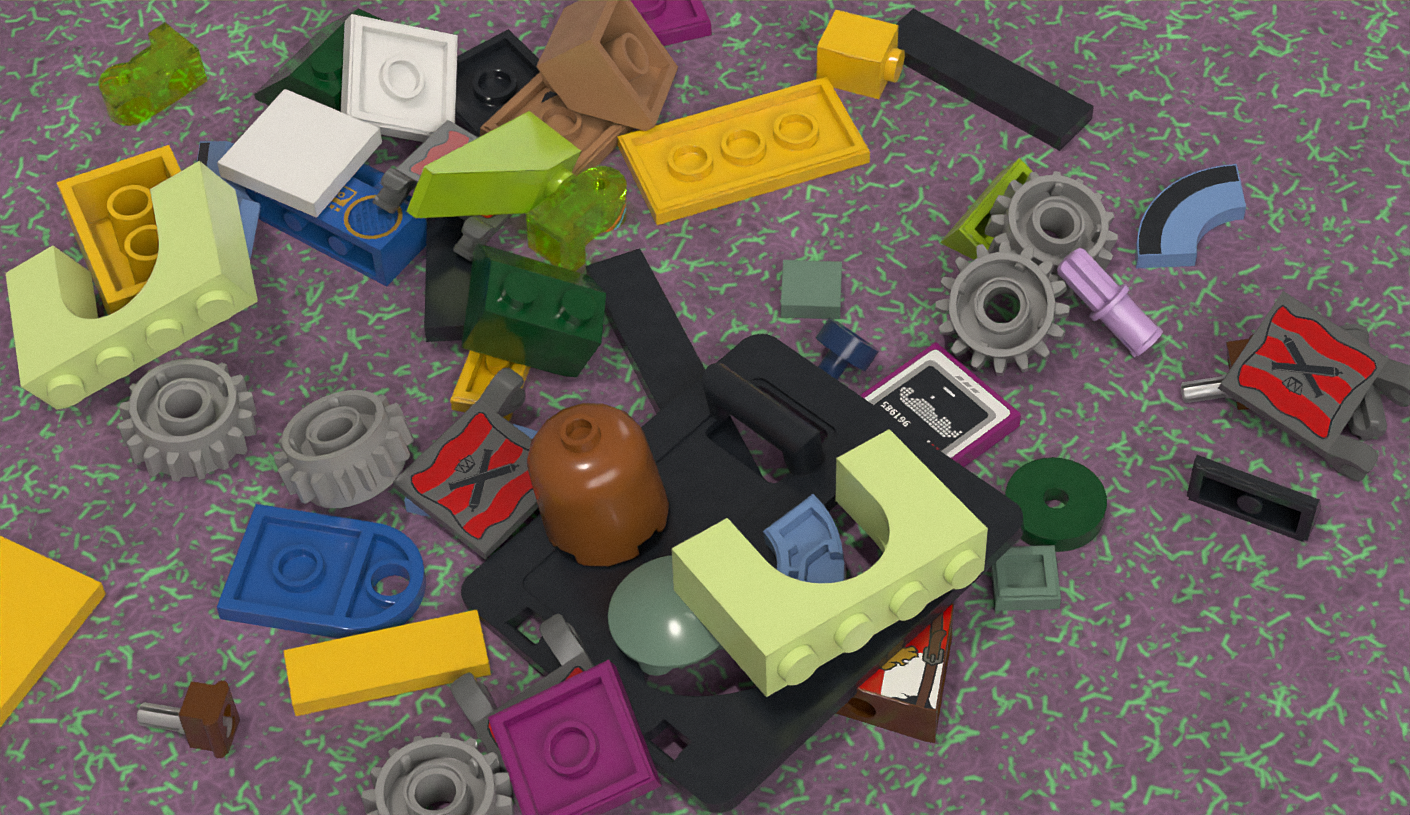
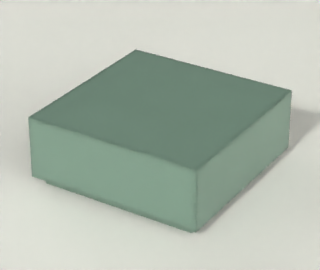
M783 260L781 318L828 319L830 317L832 319H840L842 262Z
M1055 545L1011 547L990 567L995 611L1060 609L1061 594Z

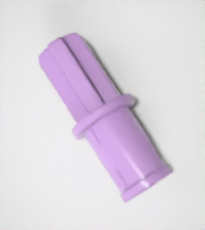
M1078 248L1072 251L1060 262L1057 268L1058 275L1092 310L1089 317L1093 321L1100 319L1130 351L1133 357L1141 355L1161 336L1163 330L1156 326L1127 295L1129 287L1126 284L1118 286L1084 249Z

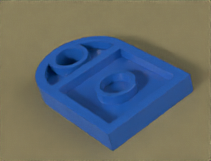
M255 504L216 608L222 620L337 639L403 625L419 608L426 590L424 564L414 542L407 535L391 526ZM388 576H401L409 581L406 589L396 595L386 596L374 590L376 584Z

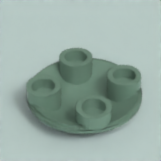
M672 555L651 560L636 568L619 584L612 596L608 610V624L612 638L619 649L629 658L638 662L641 670L649 675H664L673 668L697 663L717 650L724 649L674 591Z

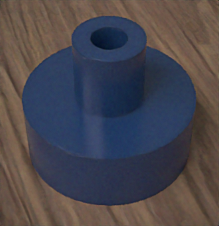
M830 317L815 337L829 349L818 367L837 380L849 363L866 372L879 353V350L864 338Z

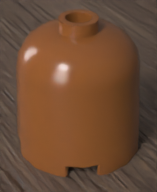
M581 403L564 408L545 421L531 440L527 468L549 542L553 546H558L561 550L575 555L577 563L588 566H610L633 559L639 555L638 546L650 538L656 528L658 532H662L666 526L669 502L645 433L640 425L627 412L603 403Z

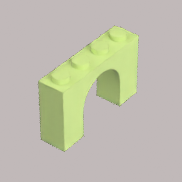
M202 162L194 163L150 189L159 238L158 256L154 269L144 287L120 310L108 316L98 318L91 272L55 246L47 248L5 273L22 388L57 410L68 408L258 302L236 191Z
M890 429L836 458V501L875 541L883 552L881 558L864 573L835 583H810L786 576L772 567L728 518L672 548L674 591L766 697L787 685L802 683L819 666L843 652L851 653L860 649L874 634L898 620L906 621L915 617L929 602L953 588L962 589L968 586L984 571L988 528Z

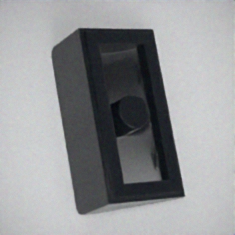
M1197 455L1194 460L1187 491L1188 500L1301 542H1304V540L1308 541L1321 511L1320 499Z

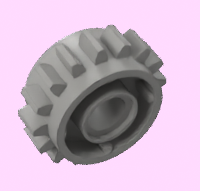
M1036 171L1031 172L1023 185L1013 180L1009 183L1004 195H998L990 211L991 217L985 228V234L994 237L988 252L989 254L999 252L1002 241H1008L1011 253L1018 255L1027 246L1033 247V262L1039 266L1049 259L1054 263V269L1048 277L1050 283L1064 281L1058 275L1057 268L1067 255L1078 248L1084 249L1105 271L1113 257L1110 252L1118 240V234L1108 231L1115 217L1113 212H1106L1100 201L1103 196L1099 192L1094 193L1085 186L1083 180L1079 178L1074 180L1061 176V173L1058 171H1054L1052 175L1039 176ZM1042 229L1054 232L1060 239L1048 236ZM1065 282L1067 291L1064 294L1066 297H1070L1074 294V291Z
M1002 241L999 252L989 254L983 244L978 245V258L971 263L960 256L955 260L960 272L956 279L943 277L941 280L942 287L950 293L949 299L936 301L935 307L938 312L949 314L951 319L941 324L939 330L942 336L957 334L958 339L951 348L952 353L958 357L970 351L973 354L971 367L976 371H979L986 361L994 362L997 376H1003L1007 363L1016 362L1018 368L1023 373L1029 371L1028 358L1036 354L1044 360L1050 357V352L1045 344L1048 338L1062 341L1065 336V331L1054 324L1055 318H1064L1070 315V306L1055 302L1056 297L1067 291L1065 281L1050 283L1048 277L1054 269V263L1049 259L1039 266L1033 262V247L1027 246L1018 255L1011 253L1008 241ZM1008 294L1018 300L1020 311L1015 319L1008 323H996L985 314L987 303L996 295Z
M199 357L197 359L171 360L148 370V373L137 384L132 383L129 387L131 392L130 400L120 403L119 406L123 421L118 423L132 461L135 464L145 461L149 475L156 476L163 472L171 475L172 481L179 482L182 477L194 476L201 480L205 479L207 473L219 468L222 470L228 469V462L236 454L244 455L247 452L244 437L256 435L257 432L253 417L257 414L252 392L247 391L244 377L241 374L230 377L227 364L221 362L216 365Z
M347 390L322 397L299 411L287 424L282 438L278 442L282 452L274 455V460L290 495L297 493L300 501L304 504L311 501L315 505L324 508H344L367 501L387 489L400 475L405 461L409 459L410 453L407 445L413 443L414 438L398 403L390 405L387 397L384 395L378 397L368 391Z
M442 732L440 737L425 739L419 735L414 737L412 743L399 750L395 747L388 751L390 758L382 768L373 767L370 771L374 789L362 791L361 797L367 815H514L512 798H510L512 795L510 777L508 773H499L498 756L494 752L482 755L478 751L477 741L471 737L463 742L450 738V734ZM439 801L451 803L441 810L432 811L426 809L429 805Z

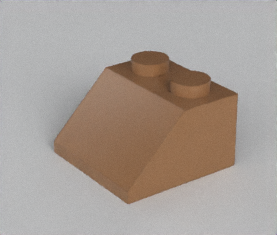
M579 0L565 7L536 66L547 88L557 93L569 110L644 131L655 127L678 70L677 64L630 0Z

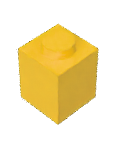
M835 10L817 45L816 79L827 76L833 88L880 99L887 82L896 83L903 68L905 51L898 49L899 25Z

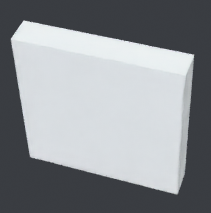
M351 14L345 21L341 112L379 127L381 135L425 142L447 120L455 124L458 35Z
M284 89L217 164L222 178L317 218L382 143V137L379 127Z

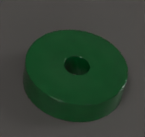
M1056 457L1033 460L1020 467L1007 483L1005 495L1016 502L1023 512L1024 532L1020 539L1030 546L1055 545V552L1074 550L1092 541L1103 526L1107 508L1105 488L1100 479L1090 469L1078 462ZM1057 500L1065 506L1062 508H1052L1045 502Z

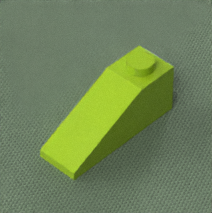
M528 111L424 166L406 212L414 218L530 213L549 201L557 203L566 196L575 182L576 177L572 171L581 150Z

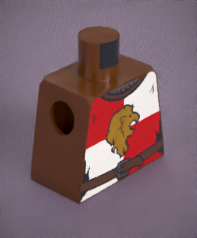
M954 603L857 688V694L835 714L924 742L935 743L953 638Z

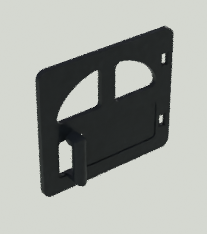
M755 334L743 339L718 362L709 365L704 374L641 427L661 476L669 502L666 526L662 532H658L656 528L652 536L638 546L639 555L633 559L610 566L579 564L575 555L565 552L549 542L540 514L465 579L461 587V596L469 611L477 610L479 620L544 676H547L562 665L543 636L535 644L520 632L516 626L520 625L530 615L541 624L558 613L562 615L566 622L575 628L595 666L610 660L617 667L656 770L702 809L712 813H723L734 809L856 695L857 688L929 626L1022 537L1024 518L1023 512L1016 502L774 336ZM732 415L782 451L789 473L776 483L768 482L707 436ZM889 429L988 528L984 571L971 584L962 589L953 588L929 602L915 617L906 621L898 620L874 634L860 649L851 653L843 652L819 666L802 683L787 685L768 697L758 687L714 696H683L655 689L647 684L650 675L641 670L638 662L629 658L619 649L609 629L608 610L612 596L619 584L632 571L651 560L672 555L673 547L726 518L733 523L762 557L777 570L776 557L766 545L763 531L812 494L819 499L828 512L838 504L836 501V458ZM820 432L827 436L823 443L821 442ZM666 728L687 744L675 760L651 741Z

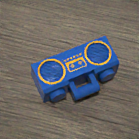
M365 163L317 218L245 187L250 199L260 203L261 208L258 219L386 287L426 247V218H414L406 212L412 196L408 195L393 214L374 204V197L383 188L380 183L384 173Z

